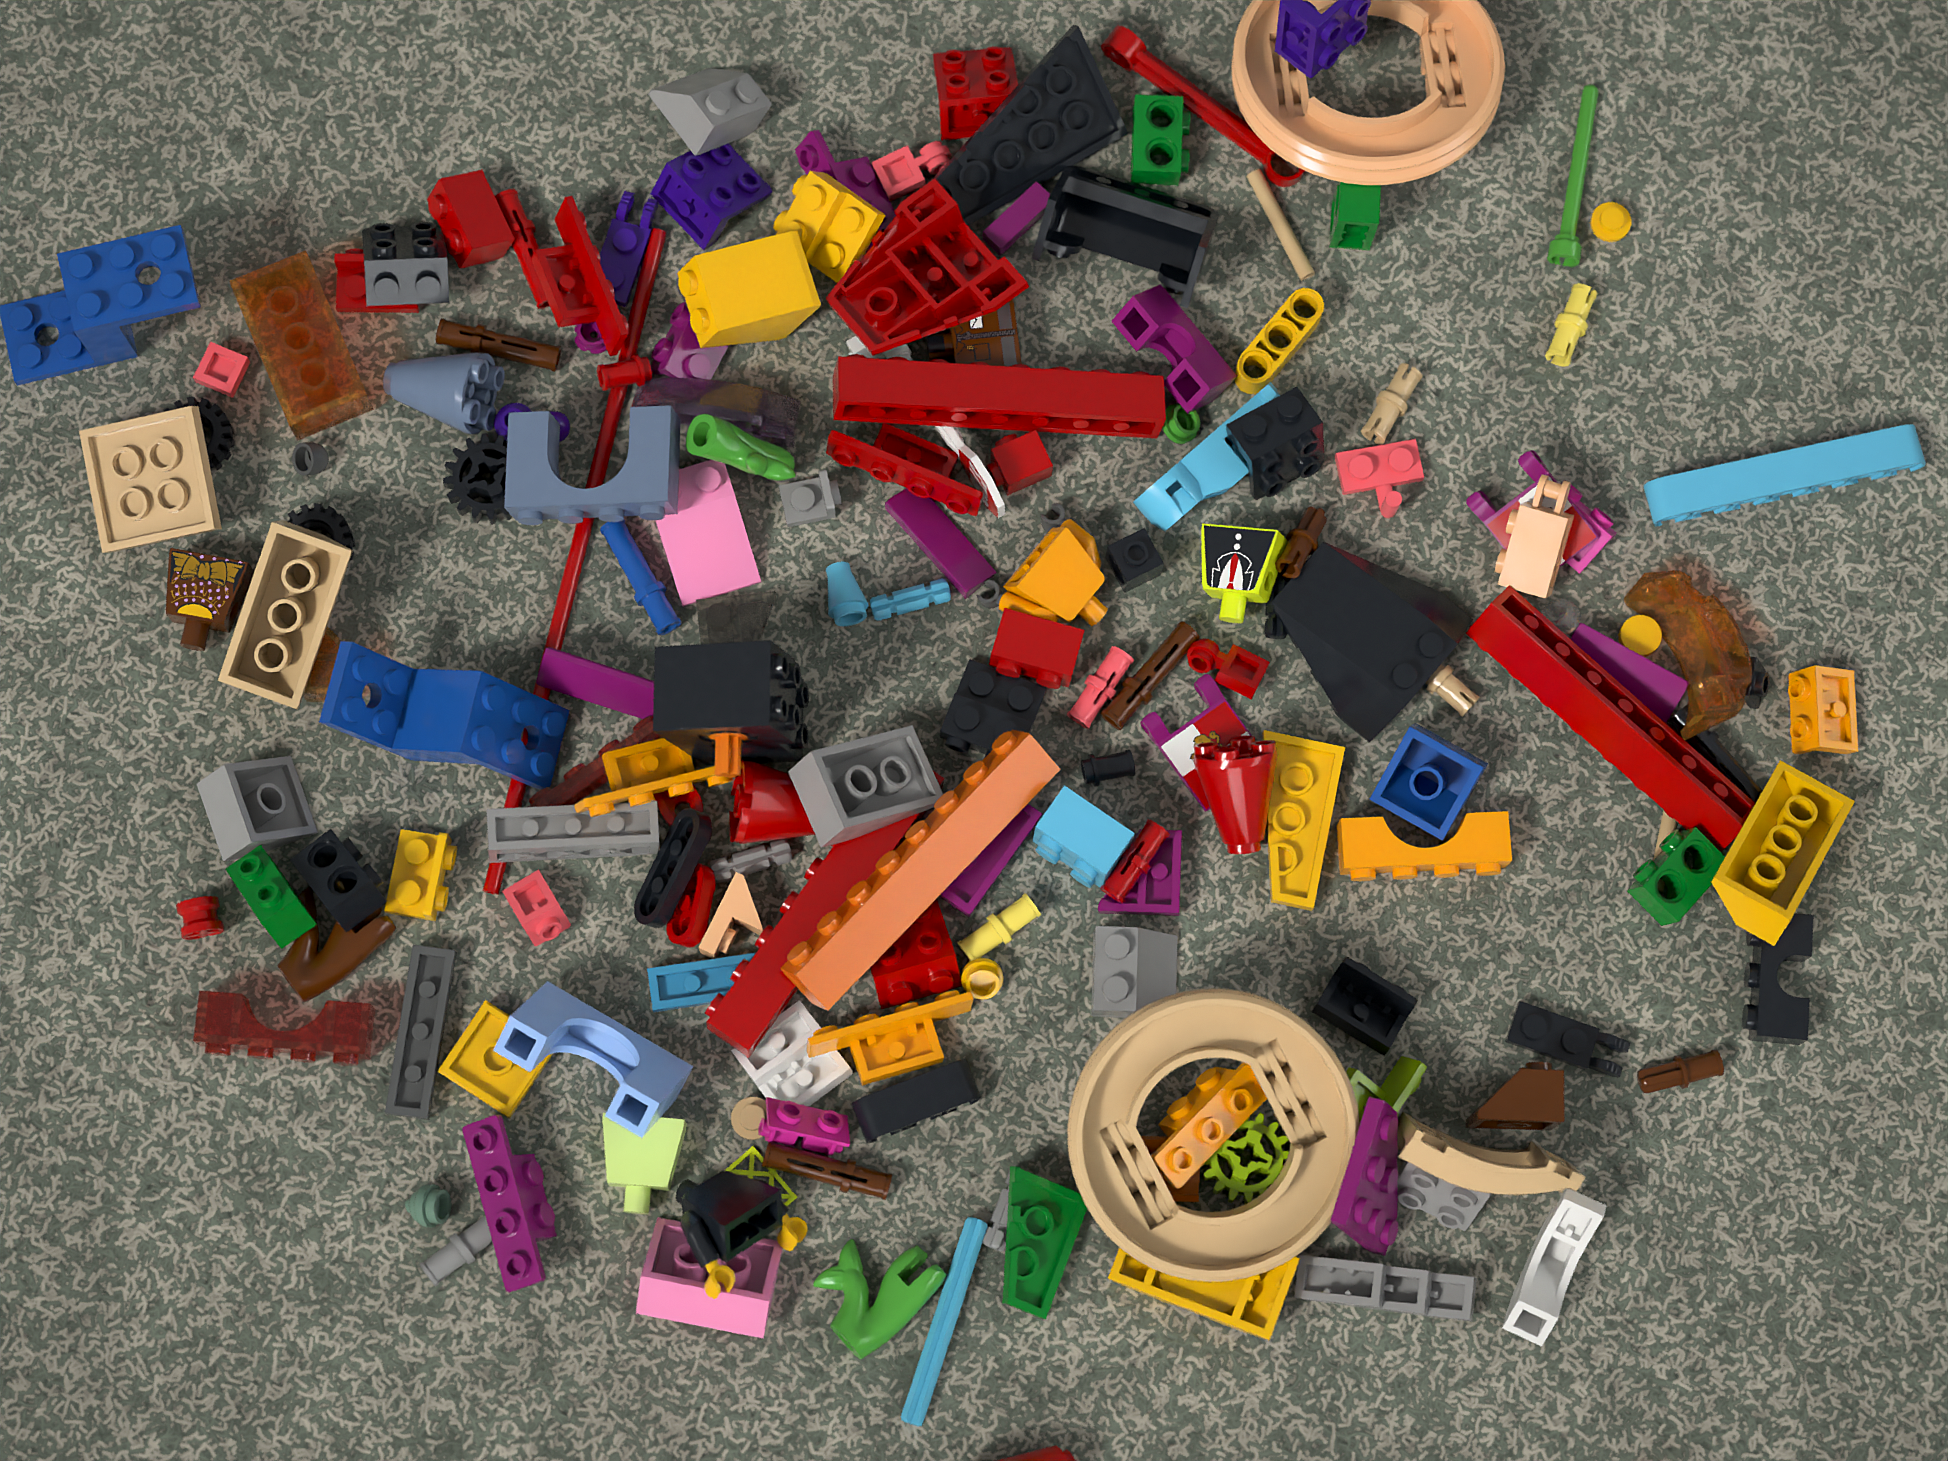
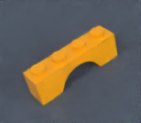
M1508 811L1466 813L1461 819L1458 830L1452 839L1442 845L1430 848L1415 847L1401 841L1391 832L1383 817L1341 818L1336 825L1340 875L1350 874L1351 881L1376 879V873H1392V878L1397 880L1413 879L1418 877L1417 871H1434V877L1448 878L1459 876V870L1476 869V875L1492 876L1501 874V868H1506L1512 862Z

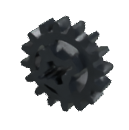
M485 433L481 436V443L476 445L473 440L467 438L466 445L468 449L463 452L458 448H454L452 451L457 459L456 463L445 462L444 465L446 471L452 474V476L443 478L445 488L453 489L447 494L450 503L460 501L457 507L459 514L463 516L471 510L472 519L475 523H479L482 516L487 515L491 525L496 523L497 515L501 513L507 520L512 519L509 512L504 508L507 447L504 436L499 435L495 443H490ZM485 455H496L502 458L497 460ZM472 463L469 475L462 478L466 467ZM488 472L495 480L490 485L482 477L483 474ZM481 497L491 500L492 503H480L474 500Z

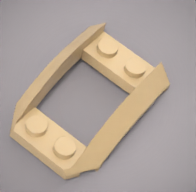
M1402 1112L1398 1120V1149L1401 1150L1399 1158L1439 1179L1465 1189L1502 1195L1537 1194L1552 1191L1562 1193L1564 1189L1568 1188L1577 1191L1585 1179V1176L1573 1164L1541 1148L1532 1141L1528 1149L1506 1150L1487 1148L1464 1142L1435 1128H1430L1413 1119L1411 1115Z

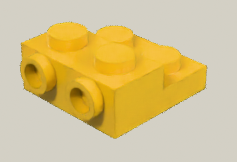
M809 171L808 175H802L795 182L792 193L796 197L789 210H784L777 216L773 228L777 232L775 235L789 231H798L807 262L838 283L856 259L860 261L863 258L886 215L827 173Z

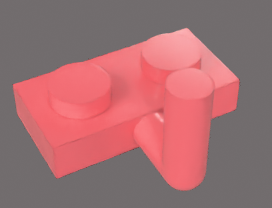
M1416 439L1335 454L1343 495L1376 489L1380 512L1385 518L1394 517L1402 502L1401 494L1393 491L1392 486L1420 482L1424 479Z

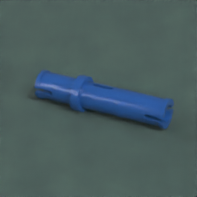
M625 520L605 523L600 528V532L604 535L619 565L636 592L634 595L638 606L645 608L658 635L661 636L672 632L681 625V620L677 617L665 595L667 589L664 583L657 581L643 553L627 528Z

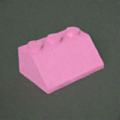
M657 1217L641 1273L636 1313L764 1338L783 1248L778 1244V1241L763 1238L728 1262L718 1259L719 1265L727 1266L733 1270L735 1282L728 1293L724 1285L717 1281L721 1292L717 1299H712L704 1290V1284L709 1277V1273L706 1267L701 1268L682 1231L680 1221Z

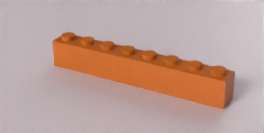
M1012 729L1000 735L992 744L993 750L982 761L975 762L964 772V780L953 791L944 793L935 802V810L925 820H921L909 828L905 834L906 839L896 850L889 851L879 859L876 864L877 869L866 881H860L855 884L847 893V900L836 911L826 914L817 925L818 930L807 941L797 944L787 956L788 961L780 969L813 1005L828 1011L1061 770L1030 733Z

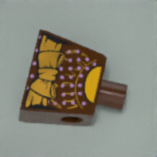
M170 548L166 615L173 623L184 624L180 646L190 650L205 651L210 629L230 633L254 574V570L248 562Z

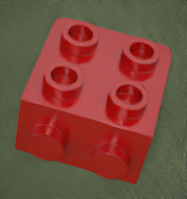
M937 898L870 967L881 1009L903 1005L912 1000L944 993L950 989L962 986L956 954Z

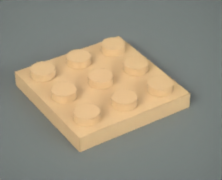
M199 406L183 407L79 431L102 553H112L222 529Z

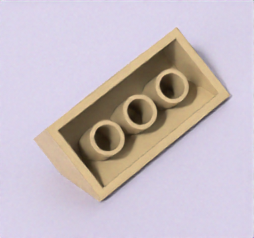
M284 520L272 522L218 681L299 709L353 550L323 534Z

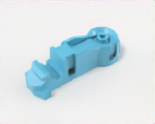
M1271 382L1133 502L1151 524L1166 531L1197 503L1224 494L1249 472L1247 461L1227 435L1226 424L1280 396L1277 393L1276 387ZM1225 438L1230 441L1231 447L1226 443Z

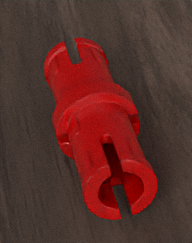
M1147 819L1146 824L1129 849H1126L1122 854L1118 865L1104 885L1100 887L1105 894L1123 904L1124 899L1141 874L1147 875L1151 869L1150 861L1166 838L1170 836L1167 830L1150 819Z

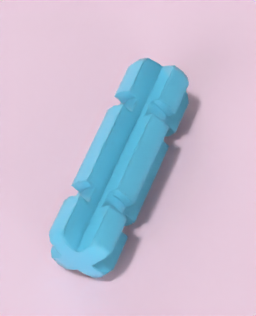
M941 578L930 581L929 586L926 587L924 584H919L894 591L892 596L889 597L886 594L872 597L870 599V607L873 617L879 621L890 618L891 613L897 612V615L927 608L931 602H934L935 605L948 602L951 599L948 582L946 579Z

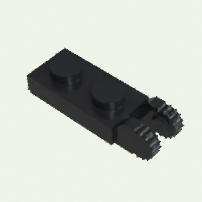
M1522 1001L1517 1003L1505 1040L1506 1043L1583 1070L1590 1068L1617 1078L1621 1076L1623 1069L1621 1066L1609 1060L1591 1057L1595 1043L1608 1047L1610 1050L1618 1053H1628L1630 1042L1625 1039L1599 1032V1028Z

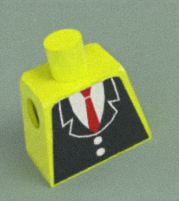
M1202 524V587L1211 598L1222 599L1219 613L1220 620L1230 623H1243L1246 602H1268L1278 574L1275 563L1288 542L1278 530Z

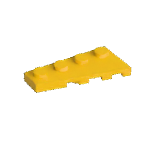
M1263 730L1262 741H1276L1278 753L1267 818L1271 902L1312 911L1314 909L1345 747Z

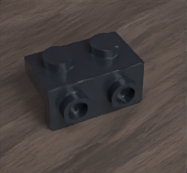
M1344 957L1321 994L1312 1013L1385 1056L1418 1000L1408 994L1402 987L1392 984L1372 972L1366 965L1356 962L1349 957Z

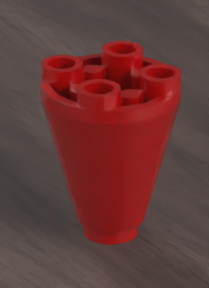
M1236 736L1230 738V745L1219 746L1215 742L1194 745V765L1221 840L1224 844H1227V851L1230 854H1249L1261 850L1260 841L1264 840L1278 757L1276 741L1263 740L1255 742V736Z

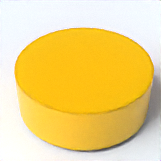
M1635 615L1627 619L1621 626L1618 634V640L1621 645L1643 657L1651 655L1658 648L1662 639L1660 626L1654 619L1646 615Z

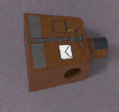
M1013 299L997 311L950 327V333L926 336L929 360L953 357V363L969 364L972 362H985L993 366L1022 364Z

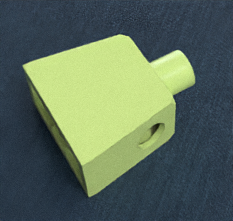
M603 1113L607 1183L609 1186L626 1187L623 1212L649 1214L651 1190L670 1191L687 1123L685 1119L660 1117L641 1138L605 1117L606 1113Z

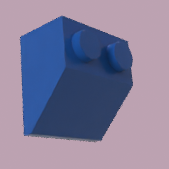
M1414 723L1409 726L1369 800L1443 841L1468 801L1488 763Z

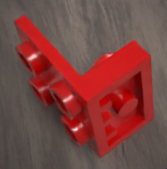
M992 46L979 50H949L933 54L939 102L941 140L970 138L1018 86L1011 47L1001 48Z

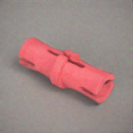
M1111 646L1109 653L1095 674L1088 675L1084 681L1087 686L1071 710L1068 711L1067 716L1084 728L1089 729L1107 699L1112 700L1116 695L1114 689L1129 666L1134 662V659L1120 648Z

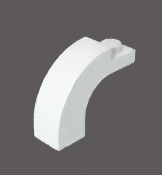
M1569 1188L1564 1191L1556 1206L1553 1205L1534 1242L1511 1297L1502 1326L1503 1329L1535 1344L1543 1345L1559 1318L1570 1279L1583 1251L1603 1219L1607 1205Z

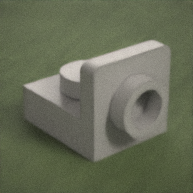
M827 470L818 471L819 477L778 485L787 528L836 518L835 505L842 504L837 480L829 481Z

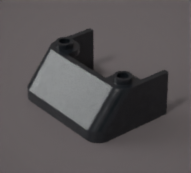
M1067 166L1048 198L1031 259L1039 261L1045 249L1051 255L1059 258H1069L1071 254H1078L1081 248L1157 271V279L1163 284L1165 290L1173 294L1183 295L1180 306L1188 308L1205 262L1219 214L1214 209L1197 202L1089 168Z

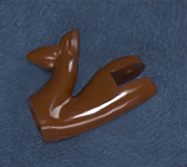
M308 887L298 897L316 922L317 909L313 890L311 887ZM381 907L347 933L336 921L321 952H318V924L294 940L292 946L278 963L277 967L303 1002L309 1001L337 985L392 936L396 926L390 917H378L382 911Z

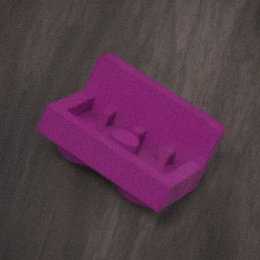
M685 301L680 303L670 317L671 328L666 337L662 338L652 351L651 358L654 360L651 364V371L655 375L665 374L691 392L701 395L704 394L729 345L700 348L697 335L691 328L690 313Z

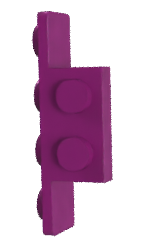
M819 130L810 131L796 147L795 154L805 174L808 175L809 171L827 173L886 215L877 232L879 230L883 232L896 215L867 156L835 163ZM871 241V243H870L868 249L866 250L865 254L868 252V250H869V249L871 248V246L873 245L872 241Z
M493 1115L465 1125L462 1131L505 1290L507 1292H515L545 1281L546 1276L536 1242L556 1237L557 1234L554 1227V1211L547 1201L543 1187V1171L536 1161L535 1154L512 1155L501 1115Z

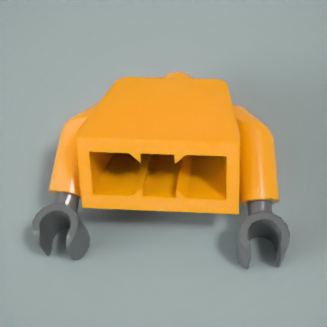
M1054 503L1051 505V508L1059 518L1049 520L1044 514H1040L1041 526L1048 533L1003 586L1009 592L1003 594L995 581L986 580L984 582L985 586L996 591L995 595L990 599H984L980 595L976 596L980 604L989 609L999 606V610L1002 612L1004 608H1008L1058 623H1069L1078 614L1090 626H1094L1104 617L1108 610L1094 596V593L1105 581V577L1100 571L1102 563L1096 541L1091 534L1072 519L1066 520L1063 506L1059 503Z

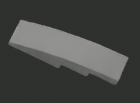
M1299 1255L1300 1261L1297 1267L1294 1294L1296 1299L1436 1318L1473 1321L1477 1278L1433 1273L1429 1270L1392 1267L1379 1263Z

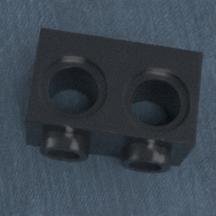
M329 829L291 858L290 861L347 933L387 902L377 888L384 882L369 863L360 867L357 862L363 858V855L349 837L341 842L332 829Z

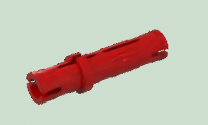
M504 190L496 194L495 198L515 238L512 246L536 301L537 309L547 308L550 305L531 260L534 251L540 249L534 236L536 231L535 225L532 220L527 219L517 195V190Z

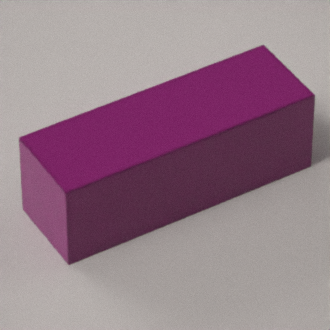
M1036 181L983 231L982 239L1001 256L1044 215L1050 194Z

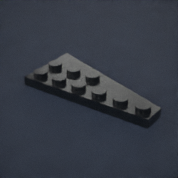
M1074 24L934 177L956 201L963 220L968 226L1021 196L1036 181L1039 184L1064 171L1065 167L1073 166L1128 134L1079 26Z

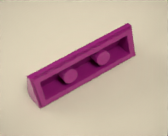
M906 488L885 502L886 511L965 599L984 585L986 580H990L997 574L993 567L930 497H917Z
M1579 623L1570 639L1666 723L1686 691L1689 682L1593 628Z
M551 647L545 649L536 679L537 685L634 717L653 721L654 681Z

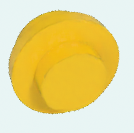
M1606 202L1599 205L1592 213L1590 219L1591 229L1599 239L1606 242H1616L1623 239L1629 232L1631 216L1628 210L1621 204Z
M979 958L972 960L963 968L961 973V983L966 992L971 991L972 996L976 999L985 1000L993 997L1003 985V971L991 959Z

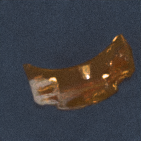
M1680 570L1644 573L1623 600L1626 606L1638 614L1649 616L1658 623L1662 632V638L1674 653L1685 680L1689 682L1687 687L1688 713L1684 728L1680 731L1683 740H1687L1735 717L1746 703L1744 698L1747 686L1752 682V665L1748 646L1742 638L1738 624L1726 607L1714 594L1704 596L1694 588L1691 576Z

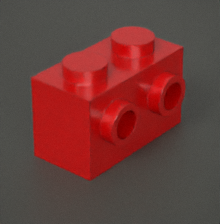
M483 170L458 174L438 180L427 198L428 208L432 218L437 220L443 235H445L444 241L446 242L447 251L454 256L459 269L502 258L515 238Z
M1004 608L991 652L989 666L996 667V671L1004 676L1018 678L1021 674L1036 678V682L1039 685L1047 688L1059 689L1060 686L1069 688L1085 630Z

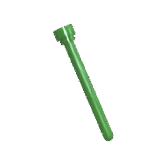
M1592 84L1586 85L1582 91L1560 234H1557L1555 239L1550 242L1547 257L1550 263L1560 265V257L1565 258L1563 266L1569 267L1579 265L1582 251L1579 238L1576 236L1598 99V89Z

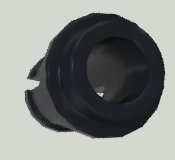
M1131 750L1095 757L1094 754H1088V759L1081 760L1085 784L1093 783L1094 787L1099 786L1100 781L1135 776V764Z

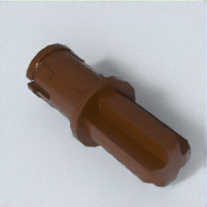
M1311 506L1306 508L1296 528L1290 530L1287 534V545L1275 563L1276 570L1279 573L1283 570L1285 564L1289 563L1283 574L1284 577H1298L1308 555L1313 554L1317 549V539L1327 522V518L1324 516L1325 511L1322 508L1315 509Z
M1715 1049L1686 1058H1681V1056L1677 1055L1673 1057L1671 1062L1640 1069L1637 1072V1081L1641 1091L1645 1094L1679 1085L1682 1089L1688 1088L1691 1082L1714 1076H1723L1724 1066L1720 1053Z

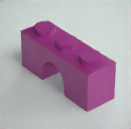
M1161 284L1133 295L1111 320L1136 352L1144 348H1152L1162 353L1169 360L1173 371L1164 380V386L1187 414L1213 402L1237 377L1235 372Z

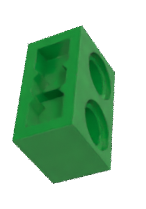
M1135 94L1132 117L1130 182L1136 184L1179 186L1181 173H1188L1189 149H1182V135L1189 136L1190 111H1183V96ZM1156 117H1164L1171 122V125L1158 127L1151 120ZM1160 154L1166 156L1170 163L1163 166L1156 165L1150 158Z
M1338 181L1331 205L1329 248L1370 250L1379 226L1381 185H1359Z
M1696 827L1681 832L1677 829L1671 832L1659 845L1663 851L1655 860H1647L1634 872L1633 877L1636 881L1627 890L1661 926L1677 923L1712 885V880L1725 858ZM1685 850H1688L1694 858L1692 869L1684 861ZM1659 879L1663 880L1667 885L1668 894L1666 898L1662 897L1658 892L1657 884Z
M261 844L226 868L229 876L260 923L281 949L317 925L281 870Z

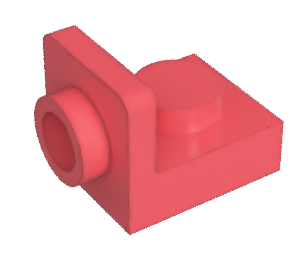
M539 869L502 891L534 946L556 938L562 931L571 926Z

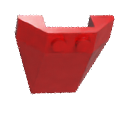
M934 178L899 204L894 211L896 216L883 232L880 230L871 240L873 245L860 261L857 259L854 261L825 299L872 356L997 311L1029 288V284L1005 256L998 260L964 222L956 201Z

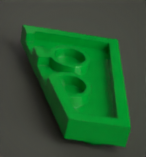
M1010 1166L1002 1303L1046 1320L1087 1207L1080 1193L1016 1166Z

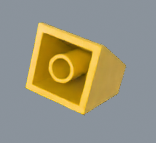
M789 231L695 255L677 273L679 290L685 297L690 313L691 328L697 335L700 348L784 339L821 306L798 231Z

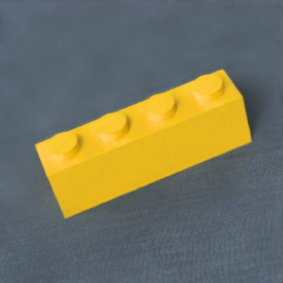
M1779 761L1712 880L1714 888L1737 926L1775 946L1791 921L1855 803L1854 800L1785 762Z

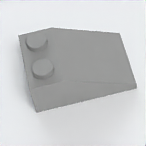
M913 725L810 751L788 771L821 848L858 838L933 808L935 802L943 795Z

